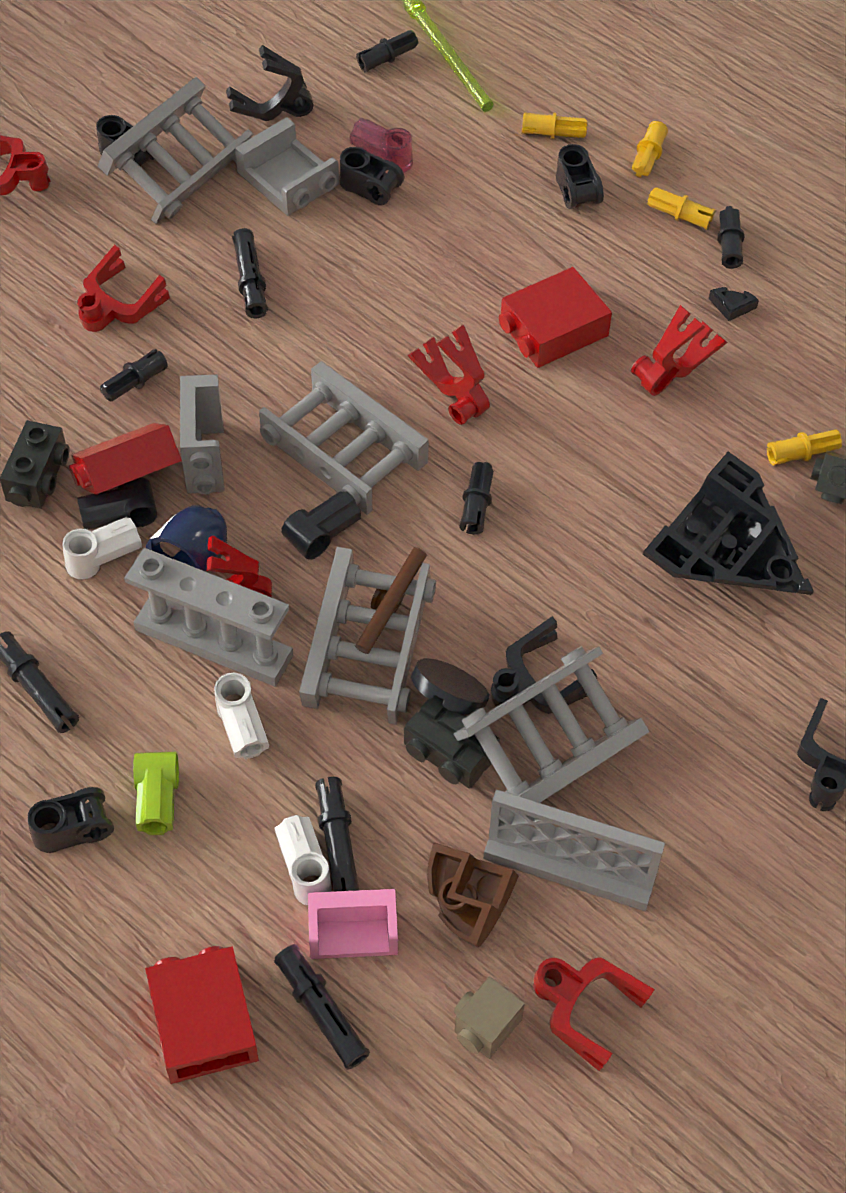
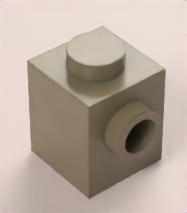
M489 976L475 994L471 991L467 992L455 1007V1033L458 1034V1041L470 1052L478 1054L480 1051L490 1059L522 1021L525 1003Z

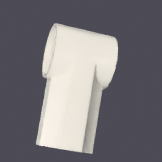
M127 517L93 531L87 529L72 530L66 534L62 543L67 573L76 579L91 578L97 574L100 565L142 548L137 528L131 518Z
M235 672L221 676L216 681L214 687L217 713L222 718L235 758H244L246 760L259 756L264 750L269 748V743L251 694L250 682L245 676ZM233 694L242 696L241 699L233 702L225 699Z
M299 815L285 818L280 825L275 827V834L292 880L294 895L299 902L308 905V893L332 891L328 862L321 852L310 818ZM314 875L319 877L314 882L303 881L308 876Z

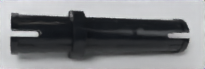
M241 228L234 231V236H232L240 275L238 288L244 297L246 315L257 319L267 314L266 311H268L264 294L266 281L260 273L254 234L250 229Z
M10 631L1 633L0 637L8 647L4 648L0 643V659L8 667L7 673L14 682H20L54 725L58 733L68 732L70 729L61 717L65 716L74 727L79 721V715L73 711L43 672H41L38 668L39 662L34 655L27 654Z
M327 777L329 787H326L325 780L322 778L315 783L321 815L318 817V825L325 835L333 891H359L348 828L352 821L349 811L345 810L341 787L342 781L338 777Z
M293 944L286 947L275 956L274 963L280 968L294 989L292 996L297 1003L303 1002L321 1032L343 1062L345 1069L349 1070L358 1066L369 1056V1049L364 1046L345 1015L326 990V980L322 974H315L300 952L298 945Z

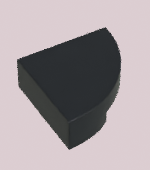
M727 287L710 290L709 300L728 321L744 315L758 306L759 300L747 291H744V293L727 291Z

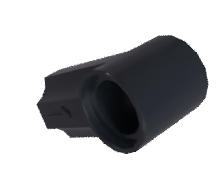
M143 477L119 485L115 490L77 497L83 527L87 530L103 527L125 517L131 518L136 527H144L154 522L157 518V509L149 480Z
M340 491L310 512L301 509L291 514L284 522L281 533L306 559L312 560L325 552L333 537L361 519V510L358 508L355 499L347 491L344 493Z

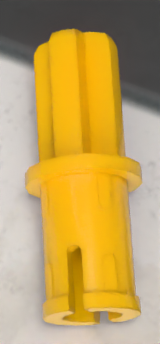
M524 112L522 134L551 136V139H554V136L584 138L587 134L588 122L585 118L557 116L556 112H553V115Z
M659 121L651 122L644 139L640 140L637 144V155L632 164V170L636 172L635 176L639 178L642 175L649 176L655 161L661 157L663 151L662 144L668 134V128L664 123Z
M657 187L650 192L647 202L648 206L675 216V221L682 219L703 227L705 230L709 229V222L713 221L716 212L714 208L711 209L688 200V195L680 197Z
M836 429L808 436L805 432H800L797 434V437L769 442L767 444V456L773 466L800 459L809 461L814 454L840 449L842 447L841 434Z

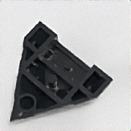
M729 451L707 475L699 492L669 527L665 525L643 552L645 557L675 578L812 595L814 592L809 579L803 578L796 563L799 558L775 506L769 505L762 490L765 485L760 474Z

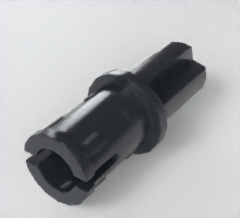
M408 30L389 40L383 38L379 44L357 53V62L365 73L383 63L395 62V57L416 48L419 44L418 38L413 30Z
M726 206V209L720 211L719 214L720 231L717 235V240L721 245L722 265L728 269H734L743 264L742 242L744 241L745 234L741 229L739 210L733 209L732 206Z
M153 349L139 360L124 364L123 371L104 382L100 386V391L105 399L111 402L134 387L141 389L147 380L167 369V360L162 352Z
M476 462L472 466L468 489L462 495L465 503L459 528L464 531L468 524L466 531L468 534L475 535L483 532L486 509L492 503L490 488L494 471L492 465L488 462Z

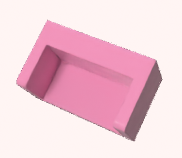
M395 889L308 893L311 959L398 955Z

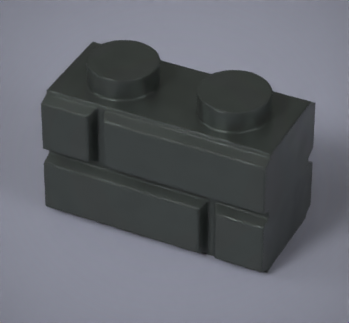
M434 695L433 699L429 698L422 705L420 711H417L406 723L404 728V745H406V750L414 759L420 762L428 760L437 766L441 776L451 784L456 785L460 782L467 788H472L492 763L475 734L457 741L454 733L465 727L462 719L466 715L446 709L442 705L443 700ZM495 735L496 739L500 743V738Z

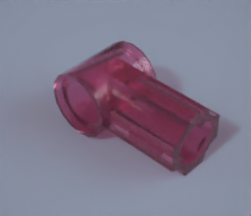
M362 117L354 123L350 134V144L363 148L382 159L394 162L403 172L411 169L413 166L412 136L409 131L403 128L388 130Z

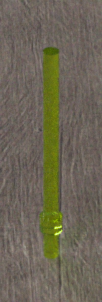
M402 0L405 11L412 19L417 20L484 112L491 110L494 105L492 100L426 13L424 3L421 0Z

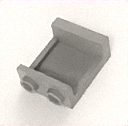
M287 117L235 147L237 173L287 216L307 206L314 199L339 185L338 161L332 157L323 162L296 139L295 123Z
M218 374L180 376V450L187 493L210 494L212 492H223L224 478L219 441H202V434L224 433Z

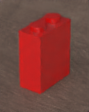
M571 267L503 297L499 323L506 334L510 333L518 343L522 355L526 358L529 357L535 366L540 368L608 337L612 311L574 267Z
M152 423L71 454L74 464L69 465V469L77 486L81 485L84 490L99 494L181 462L182 459L169 425Z
M212 946L201 950L195 956L183 959L168 957L159 960L154 966L145 968L170 1084L259 1061L233 946L227 948Z

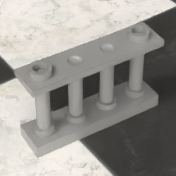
M197 77L193 78L105 148L98 167L107 176L117 168L120 171L124 169L158 203L151 218L155 224L165 216L168 219L175 216L182 208V202L232 160L236 162L235 147L249 140L253 135L248 129L235 139L201 105L203 101L200 98L205 85ZM185 113L189 116L193 115L225 149L213 157L179 123L180 117ZM163 131L166 134L170 132L203 167L191 176L156 141L157 136ZM140 149L143 152L148 151L181 185L168 195L133 160L134 154Z
M320 361L311 369L312 392L280 418L265 407L259 410L260 433L268 444L278 446L336 492L341 491L344 493L347 491L355 499L358 508L368 515L372 511V487L401 462L408 463L417 471L428 463L429 440ZM320 403H327L338 411L306 438L292 428L293 425ZM347 422L354 423L364 431L333 458L318 448ZM374 442L381 443L391 451L361 478L356 477L344 468Z
M336 548L299 691L302 706L318 709L321 696L328 697V694H334L388 705V723L397 725L399 712L406 713L409 705L411 689L405 687L425 602L432 603L435 594L436 580L431 579L430 564L422 563L418 580L413 579L405 594L414 596L410 615L393 613L385 628L405 631L401 652L373 647L369 654H365L355 647V643L341 641V637L337 636L340 623L346 624L348 620L368 624L376 611L375 609L350 605V601L346 600L349 587L355 588L356 585L388 591L396 576L361 570L359 565L354 564L352 549ZM338 657L397 668L392 689L332 678V673H327L331 659L337 660Z
M143 548L124 577L125 583L145 590L149 595L148 600L134 620L135 630L276 687L293 657L292 647L272 640L289 610V604Z
M581 646L561 658L564 663L562 667L488 713L485 712L484 708H480L463 718L462 722L465 727L455 732L454 736L459 741L475 734L507 788L505 792L540 803L649 733V730L642 718L626 721L624 717L619 718L587 664L602 655V650L600 647L585 652ZM573 672L605 724L603 731L606 735L595 742L592 737L587 739L555 683ZM539 693H542L573 746L570 749L573 756L561 763L559 758H553L522 705ZM507 713L540 766L538 773L541 777L530 784L526 780L521 781L489 727L491 723Z

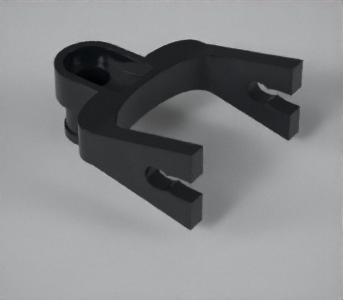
M264 45L259 48L260 57L264 58L262 62L263 70L288 77L279 92L269 101L257 103L230 86L226 90L227 98L231 99L229 103L231 112L264 121L276 118L282 111L296 117L308 115L314 107L310 91L307 90L301 68Z
M553 616L506 649L508 668L501 669L495 673L491 686L492 701L496 707L536 683L526 669L522 656L558 639L555 630L557 628V621ZM591 669L597 679V674ZM578 679L560 691L567 705L587 697ZM542 693L528 700L540 711L547 714L553 713Z
M820 698L799 745L797 755L805 764L816 769L811 781L810 804L817 808L818 803L822 802L823 805L820 811H830L834 808L836 801L841 799L846 789V760L827 752L813 739L828 700Z

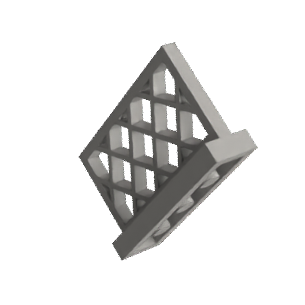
M496 789L492 800L489 839L484 850L483 859L646 912L665 843Z

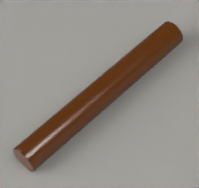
M417 547L412 549L357 641L355 647L362 653H370L427 557V554L422 549Z

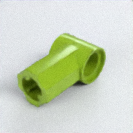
M177 751L135 753L133 777L135 790H137V831L147 833L148 835H164L165 832L173 830L174 789H178L179 785Z

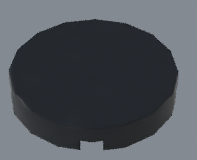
M424 658L418 660L410 677L414 686L425 697L433 699L434 695L444 699L442 705L446 709L460 714L470 715L478 709L484 708L489 700L490 694L475 677L452 664L437 659Z

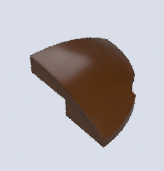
M433 843L428 861L427 880L429 893L437 897L443 914L440 912L438 916L449 930L459 938L479 948L500 918L519 875L512 869L476 859L468 852Z

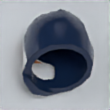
M200 505L189 506L168 519L163 527L149 539L146 549L209 572L207 571V559L211 556L221 558L222 555H217L208 550V538L213 535L227 543L225 519L216 509L204 508ZM160 542L170 543L181 550L171 557L163 552Z

